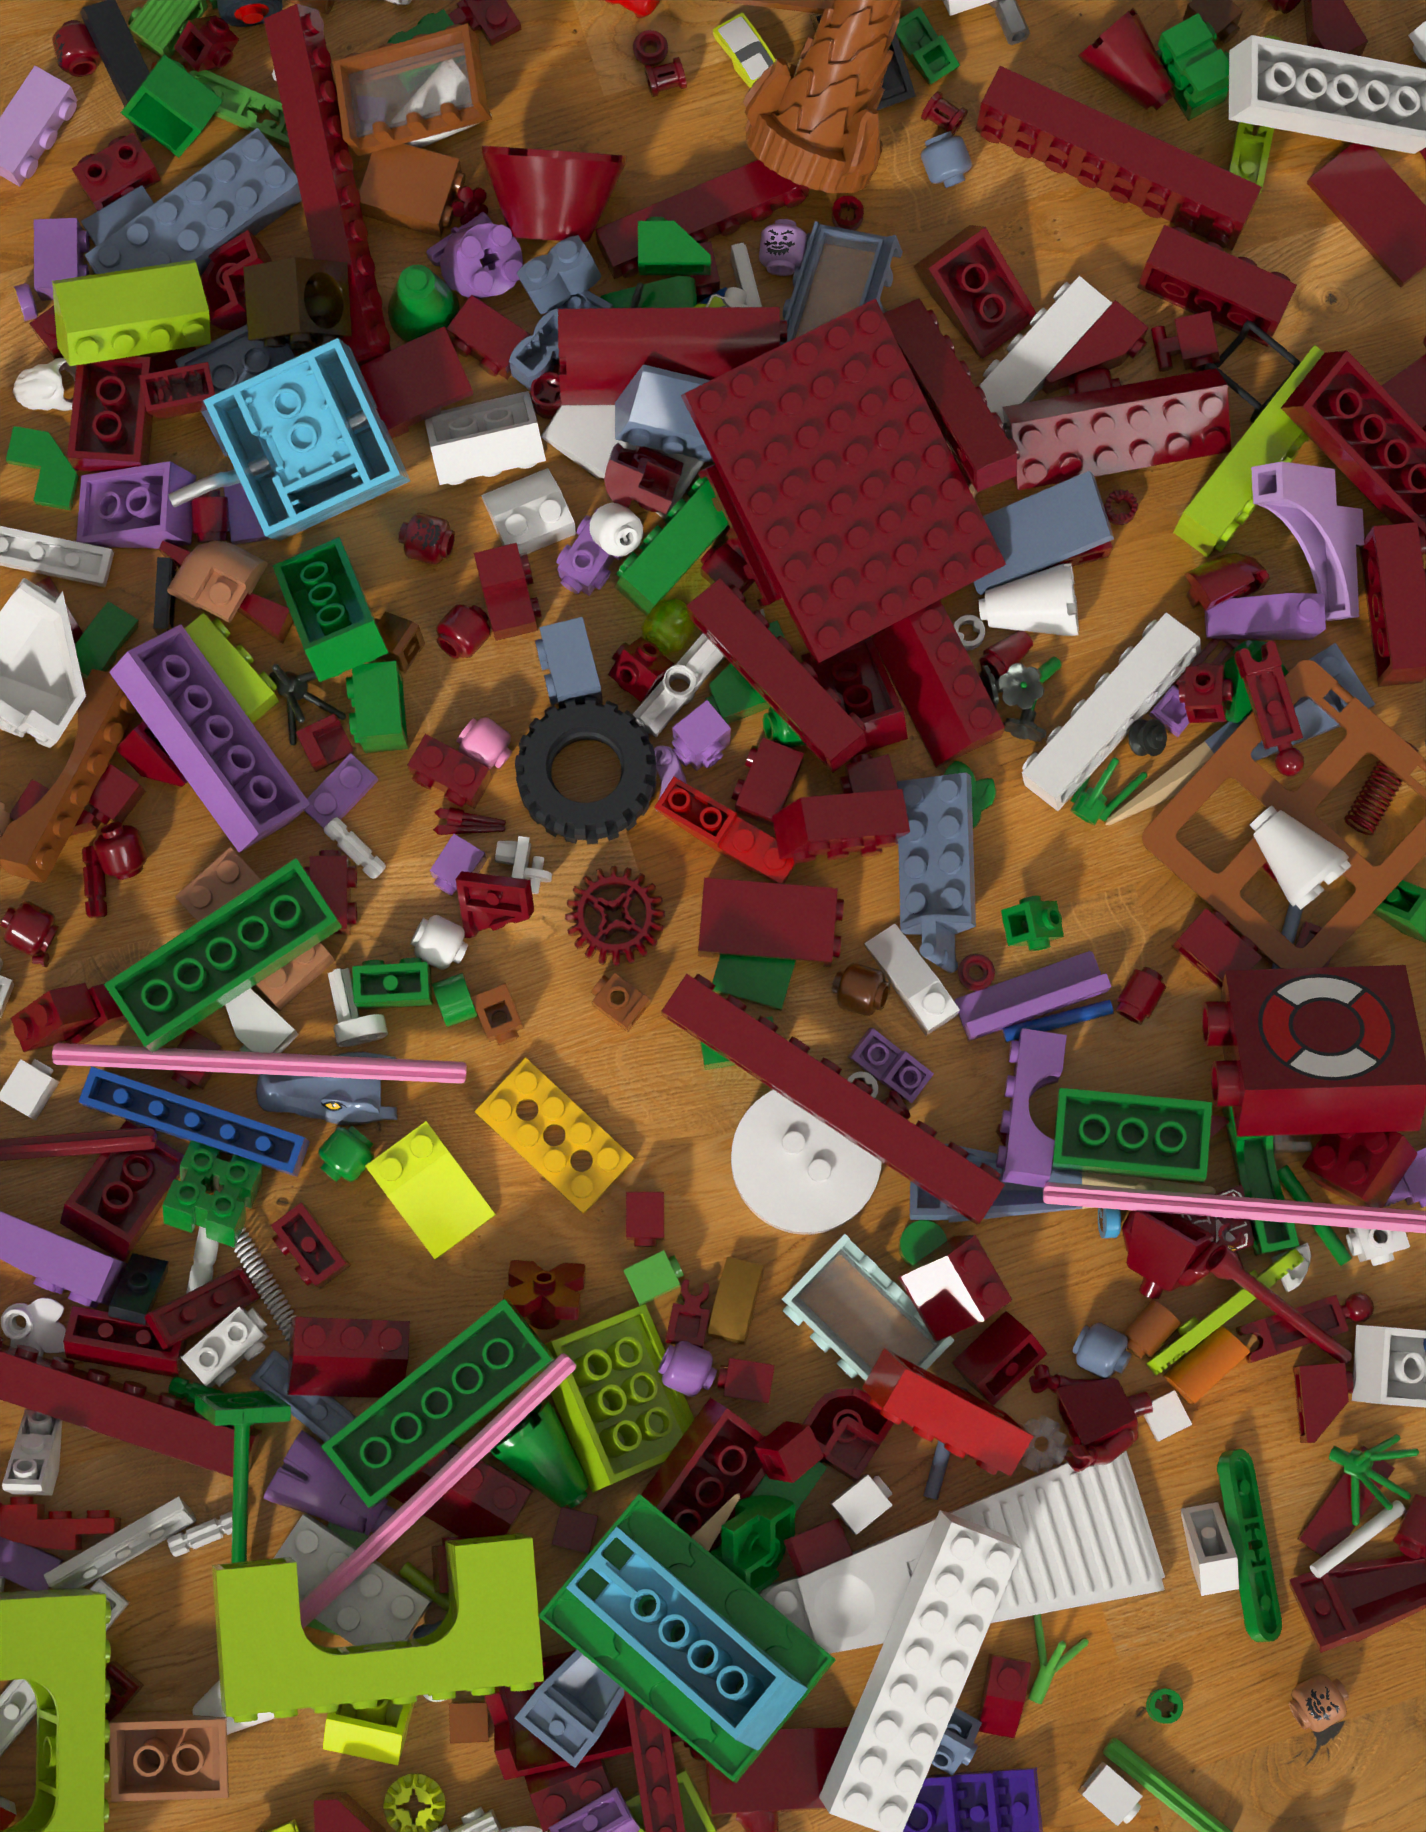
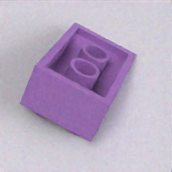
M171 461L82 475L76 542L100 547L159 549L162 541L175 546L190 545L193 526L191 500L174 508L168 494L196 482V475Z

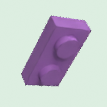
M350 753L307 798L310 805L304 811L324 829L333 818L337 817L341 820L378 782V778Z

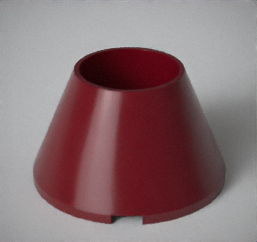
M482 146V156L506 227L511 230L512 237L562 241L568 237L579 235L583 242H589L626 165L627 159L625 155Z

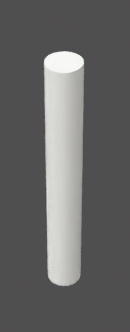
M1399 1500L1392 1502L1393 1508L1391 1510L1383 1509L1310 1565L1312 1573L1317 1578H1321L1406 1512L1404 1505Z

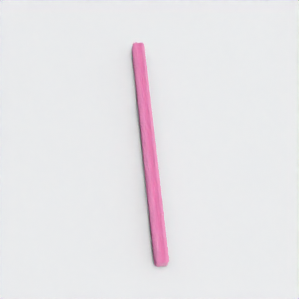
M57 1043L53 1046L52 1060L56 1065L464 1083L467 1074L466 1063L455 1061L159 1048L152 1053L145 1047Z
M1047 1182L1043 1188V1201L1046 1204L1426 1233V1211Z
M563 1353L557 1357L300 1603V1618L303 1629L576 1369V1364L567 1354Z

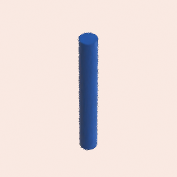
M1109 999L1002 1028L1005 1041L1009 1042L1019 1039L1022 1028L1047 1032L1114 1014L1113 1006Z

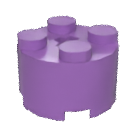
M493 223L477 224L460 229L448 238L449 242L445 246L444 255L440 257L442 276L451 290H456L462 296L470 297L473 295L477 299H483L505 293L520 280L517 272L523 266L521 247L516 238L512 237L511 230L506 226Z

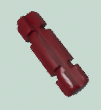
M94 846L83 847L82 862L86 864V867H83L85 897L88 898V901L85 902L86 915L89 918H102L107 915V902L103 900V897H106L105 873L96 856Z

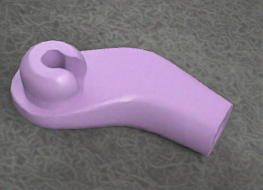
M663 745L654 748L656 769L661 779V791L658 800L673 776L686 783L678 757L671 747Z

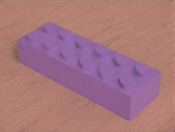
M181 624L127 651L109 671L239 853L290 824L310 805L309 801Z

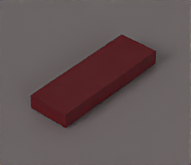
M239 1266L149 1312L144 1318L164 1350L228 1317L238 1307L245 1308L260 1299V1296L243 1267Z
M1361 1446L1358 1450L1363 1452L1369 1449L1365 1446ZM1384 1460L1373 1461L1372 1470L1388 1479L1395 1468ZM1343 1471L1297 1538V1540L1321 1557L1346 1539L1355 1528V1525L1352 1524L1351 1475ZM1359 1479L1361 1519L1375 1496ZM1371 1479L1372 1482L1381 1490L1383 1485Z

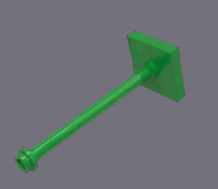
M269 1390L196 1394L195 1410L214 1426H234L231 1563L247 1561L250 1426L254 1425V1423L291 1421V1406Z

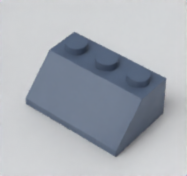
M642 365L615 402V440L628 442L633 446H645L663 450L668 454L694 457L703 462H714L681 397L684 393L710 380Z

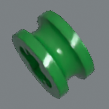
M1160 1688L1154 1690L1148 1696L1146 1710L1154 1721L1171 1724L1182 1715L1183 1701L1176 1691ZM1166 1694L1168 1695V1702L1174 1704L1173 1712L1167 1711V1717H1161V1710L1155 1708L1156 1700L1162 1701L1161 1696Z

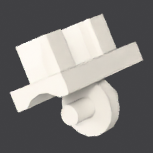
M518 836V842L498 841L495 862L514 865L512 878L530 880L532 894H539L540 882L552 881L553 874L543 870L544 857L534 856L532 868H528L532 845L529 843V837Z

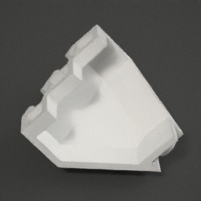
M23 578L0 611V729L22 738L27 732L36 738L35 740L38 744L51 748L58 742L85 699L86 694L63 591L55 598L41 587Z

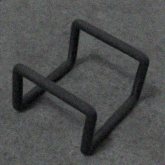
M1247 320L1237 338L1219 356L1220 362L1208 363L1204 370L1217 368L1227 385L1255 408L1250 417V421L1254 423L1301 362L1254 322ZM1250 329L1294 365L1289 376L1262 405L1219 369L1223 362L1243 342Z

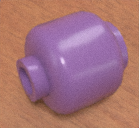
M681 1341L675 1347L672 1345L668 1346L659 1365L658 1372L662 1374V1382L665 1386L687 1396L694 1397L702 1388L710 1389L717 1369L711 1367L713 1356L709 1351L689 1342Z

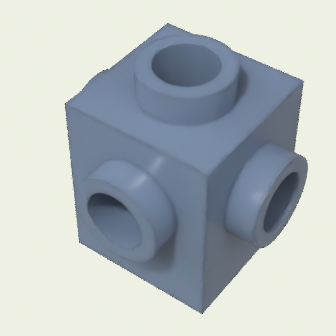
M955 1707L931 1764L952 1776L961 1763L967 1766L977 1750L978 1745L974 1743V1740L982 1722Z

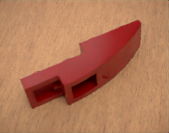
M674 776L654 807L662 815L715 851L750 872L753 870L773 883L785 884L797 864L794 863L793 858L779 859L775 838L739 818L736 812Z
M34 1496L10 1497V1504L1 1505L0 1537L33 1547L79 1550L82 1549V1534H109L121 1530V1517H110V1510H87L86 1518H72V1511H48V1519H45V1504H33Z

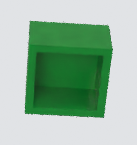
M164 54L120 113L179 158L204 129L223 99L217 96L209 85L199 82L190 75L181 63L171 60Z
M397 662L366 663L352 668V676L346 677L348 699H351L352 707H355V712L349 713L351 735H354L355 743H360L365 753L409 749L403 677Z

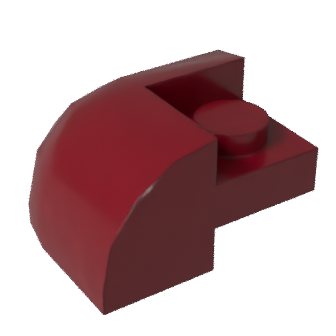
M249 230L208 256L211 261L203 273L201 282L209 309L210 323L220 329L236 330L247 324L244 267L272 261L260 241Z
M617 443L610 453L604 477L606 491L614 503L629 508L631 501L634 500L647 511H659L667 514L673 500L675 488L681 477L684 463L645 446H636V449L632 450L623 448L622 445Z
M1229 553L1218 556L1185 573L1191 585L1186 597L1193 608L1202 604L1204 610L1208 611L1229 599L1247 597L1263 589L1270 576L1255 558L1240 553Z
M854 1387L853 1389H836L825 1393L813 1406L803 1424L810 1425L823 1453V1458L820 1462H825L856 1483L894 1423L880 1414L881 1410L869 1403L871 1397L867 1392Z

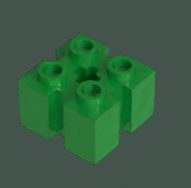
M1199 13L1162 32L1158 42L1160 49L1157 50L1174 85L1171 88L1175 94L1174 99L1188 121L1224 102L1229 91V53L1223 52L1221 48L1217 49L1214 44L1217 41L1215 30L1209 22L1205 23Z
M191 1140L180 1164L181 1181L173 1180L162 1205L164 1224L190 1233L193 1232L195 1225L206 1228V1238L235 1248L246 1222V1207L252 1208L262 1185V1164L237 1155H233L231 1162L221 1160L219 1149Z

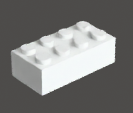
M305 1514L297 1522L274 1558L291 1557L297 1562L300 1604L357 1547L309 1514ZM375 1560L315 1619L353 1645L407 1640L433 1600Z

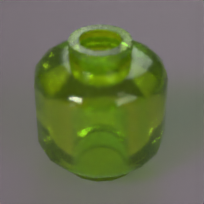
M678 599L660 600L648 613L642 623L641 631L645 640L653 643L662 654L666 655L678 652L684 647L695 628V624L691 621L684 602Z

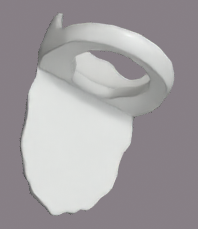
M57 358L48 364H38L33 368L23 370L14 383L12 393L16 401L31 410H72L73 398L66 399L64 397L60 372L62 370L68 371L75 381L76 365L69 366L65 358Z

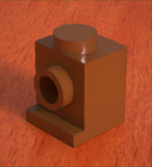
M616 973L610 979L604 975L591 991L596 996L592 1001V1005L626 1032L630 1031L651 1004L649 997L642 994ZM615 992H621L625 995V1000L622 1004L617 1005L611 1001V996Z
M506 983L471 997L489 1042L497 1040L498 1045H503L519 1037L517 1031L524 1029ZM497 1012H503L507 1015L505 1023L498 1025L493 1022V1016Z

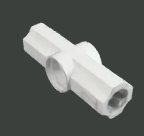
M704 634L697 639L676 665L666 671L664 679L632 714L636 717L638 725H643L648 734L657 737L678 711L692 701L697 689L725 658ZM675 679H683L689 684V688L682 692H676L670 687V683Z

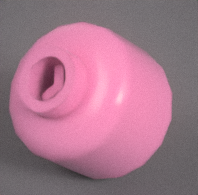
M483 717L478 721L473 718L456 740L460 744L458 749L460 753L490 769L494 765L500 769L513 752L507 748L511 742L509 732L488 717Z

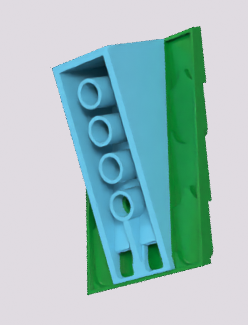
M641 1494L636 1496L538 1615L553 1630L735 1783L738 1782L747 1768L755 1761L772 1740L773 1736L776 1735L798 1708L799 1704L802 1703L836 1661L819 1644Z

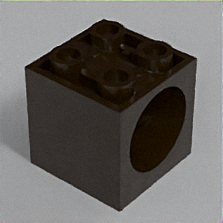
M292 257L244 267L249 341H262L264 348L285 347L286 343L290 344V350H307L312 348L311 343L313 342L318 346H322L337 338L352 336L348 267L346 262Z

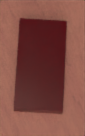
M1352 143L1308 179L1307 184L1400 287L1404 286L1426 268V205L1372 146Z

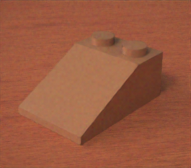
M161 1712L119 1713L109 1722L111 1802L229 1797L226 1717Z

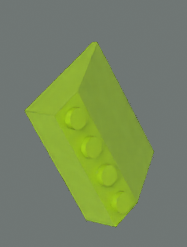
M646 1304L545 1345L555 1358L565 1353L576 1364V1369L551 1392V1395L580 1465L587 1477L592 1493L664 1462L694 1421L684 1394L665 1386L662 1382V1374L658 1372V1368L665 1349Z

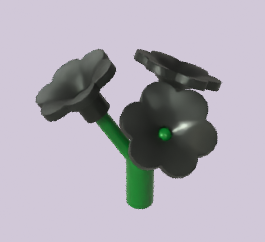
M1051 657L1038 669L1035 667L1026 668L1021 663H1015L1009 667L1008 673L1003 674L997 679L994 678L988 665L981 667L982 671L979 672V677L995 708L997 709L999 704L998 693L1003 692L1002 697L1006 704L1010 706L1017 704L1023 709L1019 720L1006 718V721L1003 722L1005 726L1004 731L1010 732L1016 738L1029 739L1035 742H1040L1042 738L1046 737L1047 732L1034 723L1037 714L1034 709L1037 699L1041 698L1044 694L1045 688L1043 683L1062 666L1061 661L1057 657Z

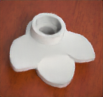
M39 1298L29 1305L16 1303L9 1306L3 1312L1 1328L4 1334L11 1339V1347L17 1348V1345L30 1346L39 1350L38 1356L43 1357L44 1352L59 1353L65 1351L63 1340L66 1328L58 1322L64 1312V1306L56 1300ZM17 1315H21L26 1319L25 1328L17 1325Z

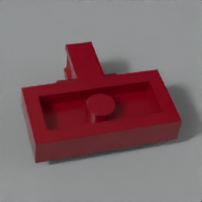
M461 0L457 3L458 8L448 14L454 25L468 24L473 31L480 29L490 46L521 30V23L506 0Z

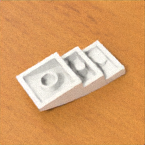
M561 405L541 435L542 439L597 479H604L610 453L617 443L626 449H636V446L628 442L615 440V405ZM651 448L684 463L681 477L674 491L672 503L668 509L669 512L681 499L704 462L694 457L668 454L663 450ZM659 511L655 512L663 519L667 517V514Z

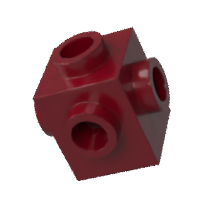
M216 15L195 18L188 21L174 49L197 72L226 66L233 58L232 51L239 38L229 29V25Z
M641 636L630 645L625 642L617 649L612 656L615 664L608 675L624 691L629 692L642 702L664 679L666 671L674 666V663L663 655L653 643L648 642Z
M1201 663L1194 667H1186L1185 681H1179L1180 703H1185L1189 723L1226 722L1227 701H1233L1232 679H1226L1223 665Z

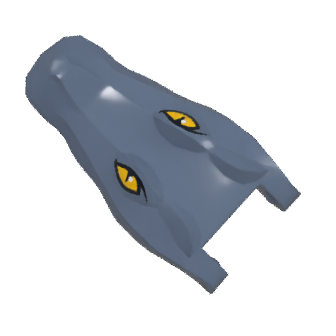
M346 1052L333 1055L396 1059V1056L368 1052ZM260 1074L256 1087L257 1099L260 1107L266 1112H292L300 1116L322 1119L326 1122L343 1126L397 1120V1107H381V1080Z

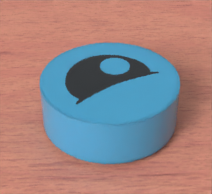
M1098 1208V1229L1101 1238H1117L1121 1229L1120 1209Z

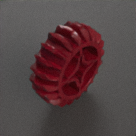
M611 866V877L604 878V873L599 868L596 870L598 881L593 882L588 875L583 877V882L587 887L586 891L579 886H574L573 893L580 900H567V906L577 910V912L565 914L566 922L577 923L567 930L569 936L581 934L574 945L577 949H580L588 944L589 947L585 952V956L588 959H591L596 951H599V964L604 965L607 961V956L613 955L614 966H620L619 955L626 954L628 963L632 964L635 962L632 951L637 949L642 957L647 956L648 952L643 943L646 942L651 946H656L658 940L650 933H663L664 926L654 922V920L664 919L665 911L653 909L663 903V899L661 896L649 898L656 890V886L651 883L642 888L641 886L645 881V875L642 873L632 881L630 880L632 876L631 868L627 867L624 870L623 877H618L617 867ZM619 888L626 890L625 893L622 892L617 899L612 901L596 897L597 894L608 889ZM636 896L641 900L646 909V920L643 927L638 925L636 920L628 913ZM588 905L602 918L595 936L588 931L584 921ZM623 906L621 914L622 918H625V922L615 920L608 925L609 915L605 913V910L615 913ZM616 932H625L635 936L630 941L622 944L604 943L606 939H609Z

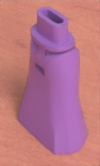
M301 1430L283 1460V1466L278 1468L263 1498L313 1515L351 1531L362 1534L365 1531V1535L368 1536L371 1532L374 1533L397 1510L386 1505L388 1502L386 1498L375 1506L368 1508L322 1449V1445Z

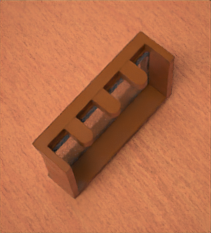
M455 24L443 31L432 34H419L411 40L397 44H383L378 49L364 53H351L343 59L333 61L343 140L357 156L492 120L486 97L479 49L480 40L468 24Z

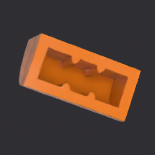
M1220 1326L1193 1347L1163 1377L1188 1404H1194L1244 1359L1250 1351L1230 1331Z

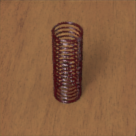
M1408 743L1411 747H1413V748L1419 753V751H1418V749H1417L1416 747H1414L1412 744ZM1380 760L1376 762V766L1373 767L1374 770L1370 772L1371 775L1367 777L1368 780L1365 781V785L1359 791L1360 795L1356 797L1357 800L1353 802L1354 805L1350 807L1351 810L1348 811V815L1344 818L1350 827L1365 835H1374V831H1376L1375 826H1379L1378 821H1382L1381 816H1385L1384 812L1388 811L1387 807L1391 806L1390 802L1396 796L1395 792L1399 791L1398 787H1401V782H1404L1385 772L1383 769L1391 770ZM1379 773L1388 776L1389 778L1395 780L1399 784H1395L1385 779ZM1376 778L1381 779V780H1383V781H1385V782L1391 784V785L1394 786L1396 789H1393V788L1388 787L1387 785L1381 783V782H1380L1379 780H1377ZM1375 784L1381 785L1382 787L1391 791L1393 794L1385 792L1384 790L1377 787ZM1372 789L1380 791L1381 793L1387 795L1390 799H1387L1377 794ZM1368 793H1370V794H1372V795H1375V796L1381 798L1382 800H1384V801H1385L1386 803H1388V804H1385V803H1382V802L1376 800L1375 798H1373L1372 796H1370ZM1365 798L1370 799V800H1372V801H1374V802L1380 804V805H1381L1382 807H1384L1385 809H1382V808H1379V807L1375 806L1374 804L1370 803V802H1369L1368 800H1366ZM1364 804H1367V805H1369V806H1371V807L1377 809V810L1380 811L1382 814L1377 813V812H1375V811L1369 809V808L1366 807ZM1361 809H1364V810H1367V811L1371 812L1372 814H1374L1375 816H1377L1379 819L1374 818V817L1368 815L1367 813H1365V812L1362 811ZM1357 813H1359V814H1361V815H1364V816L1370 818V819L1373 820L1376 824L1365 820L1364 818H1362L1361 816H1359ZM1348 819L1353 820L1356 824L1371 831L1372 833H1368L1358 829L1352 823H1350Z

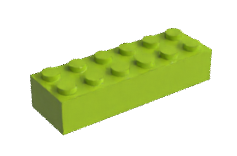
M1316 345L1312 347L1182 513L1173 533L1205 557L1209 558L1215 549L1221 553L1239 527L1237 522L1243 525L1256 508V504H1253L1251 467L1281 461L1292 463L1304 442L1310 440L1281 407L1325 353Z

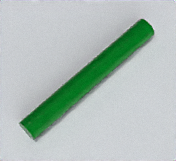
M1288 1165L1277 1171L1279 1180L1294 1201L1313 1202ZM1311 1224L1340 1266L1352 1259V1256L1331 1226Z

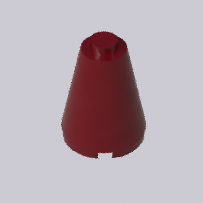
M1134 8L1125 13L1103 32L1092 45L1090 44L1078 55L1083 63L1145 110L1153 106L1157 111L1173 97L1169 90L1174 85Z

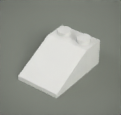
M1356 1325L1352 1401L1426 1408V1352L1423 1345L1426 1331Z

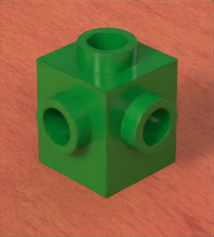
M1030 896L1020 899L1018 905L1001 910L1008 946H1028L1029 951H1039L1050 948V941L1064 937L1062 916L1058 909L1057 901H1042L1041 896Z

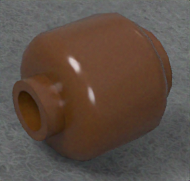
M857 963L850 964L844 973L837 972L832 986V992L837 994V1002L840 1008L864 1016H871L876 1010L881 1011L886 1004L890 990V983L885 981V975L881 970Z

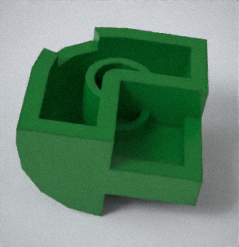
M768 1495L752 1496L738 1501L735 1506V1517L721 1526L722 1544L710 1553L757 1593H760L780 1576L776 1569L786 1551L784 1540L795 1536V1503L778 1496Z

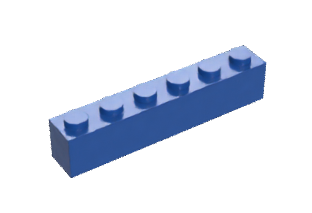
M92 1066L78 1101L88 1108L145 1127H153L157 1131L187 1141L192 1140L219 1149L220 1152L232 1156L237 1155L295 1177L299 1175L310 1141L305 1137Z

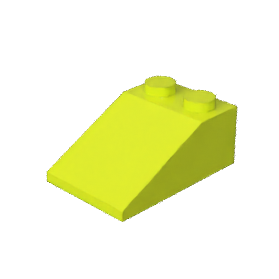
M427 1121L365 1166L435 1260L496 1215Z

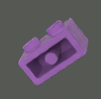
M708 700L672 727V744L674 746L672 751L685 767L691 764L696 771L702 766L708 769L715 765L724 755L721 751L730 745L731 728Z

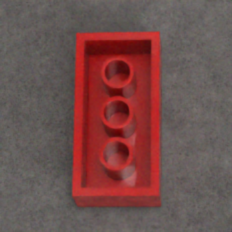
M886 1348L882 1351L862 1387L871 1397L869 1403L881 1410L880 1414L898 1425L904 1421L913 1427L912 1431L930 1442L936 1438L945 1444L944 1448L963 1459L965 1455H968L976 1460L975 1464L993 1475H996L999 1470L1011 1476L1034 1437L1010 1414Z

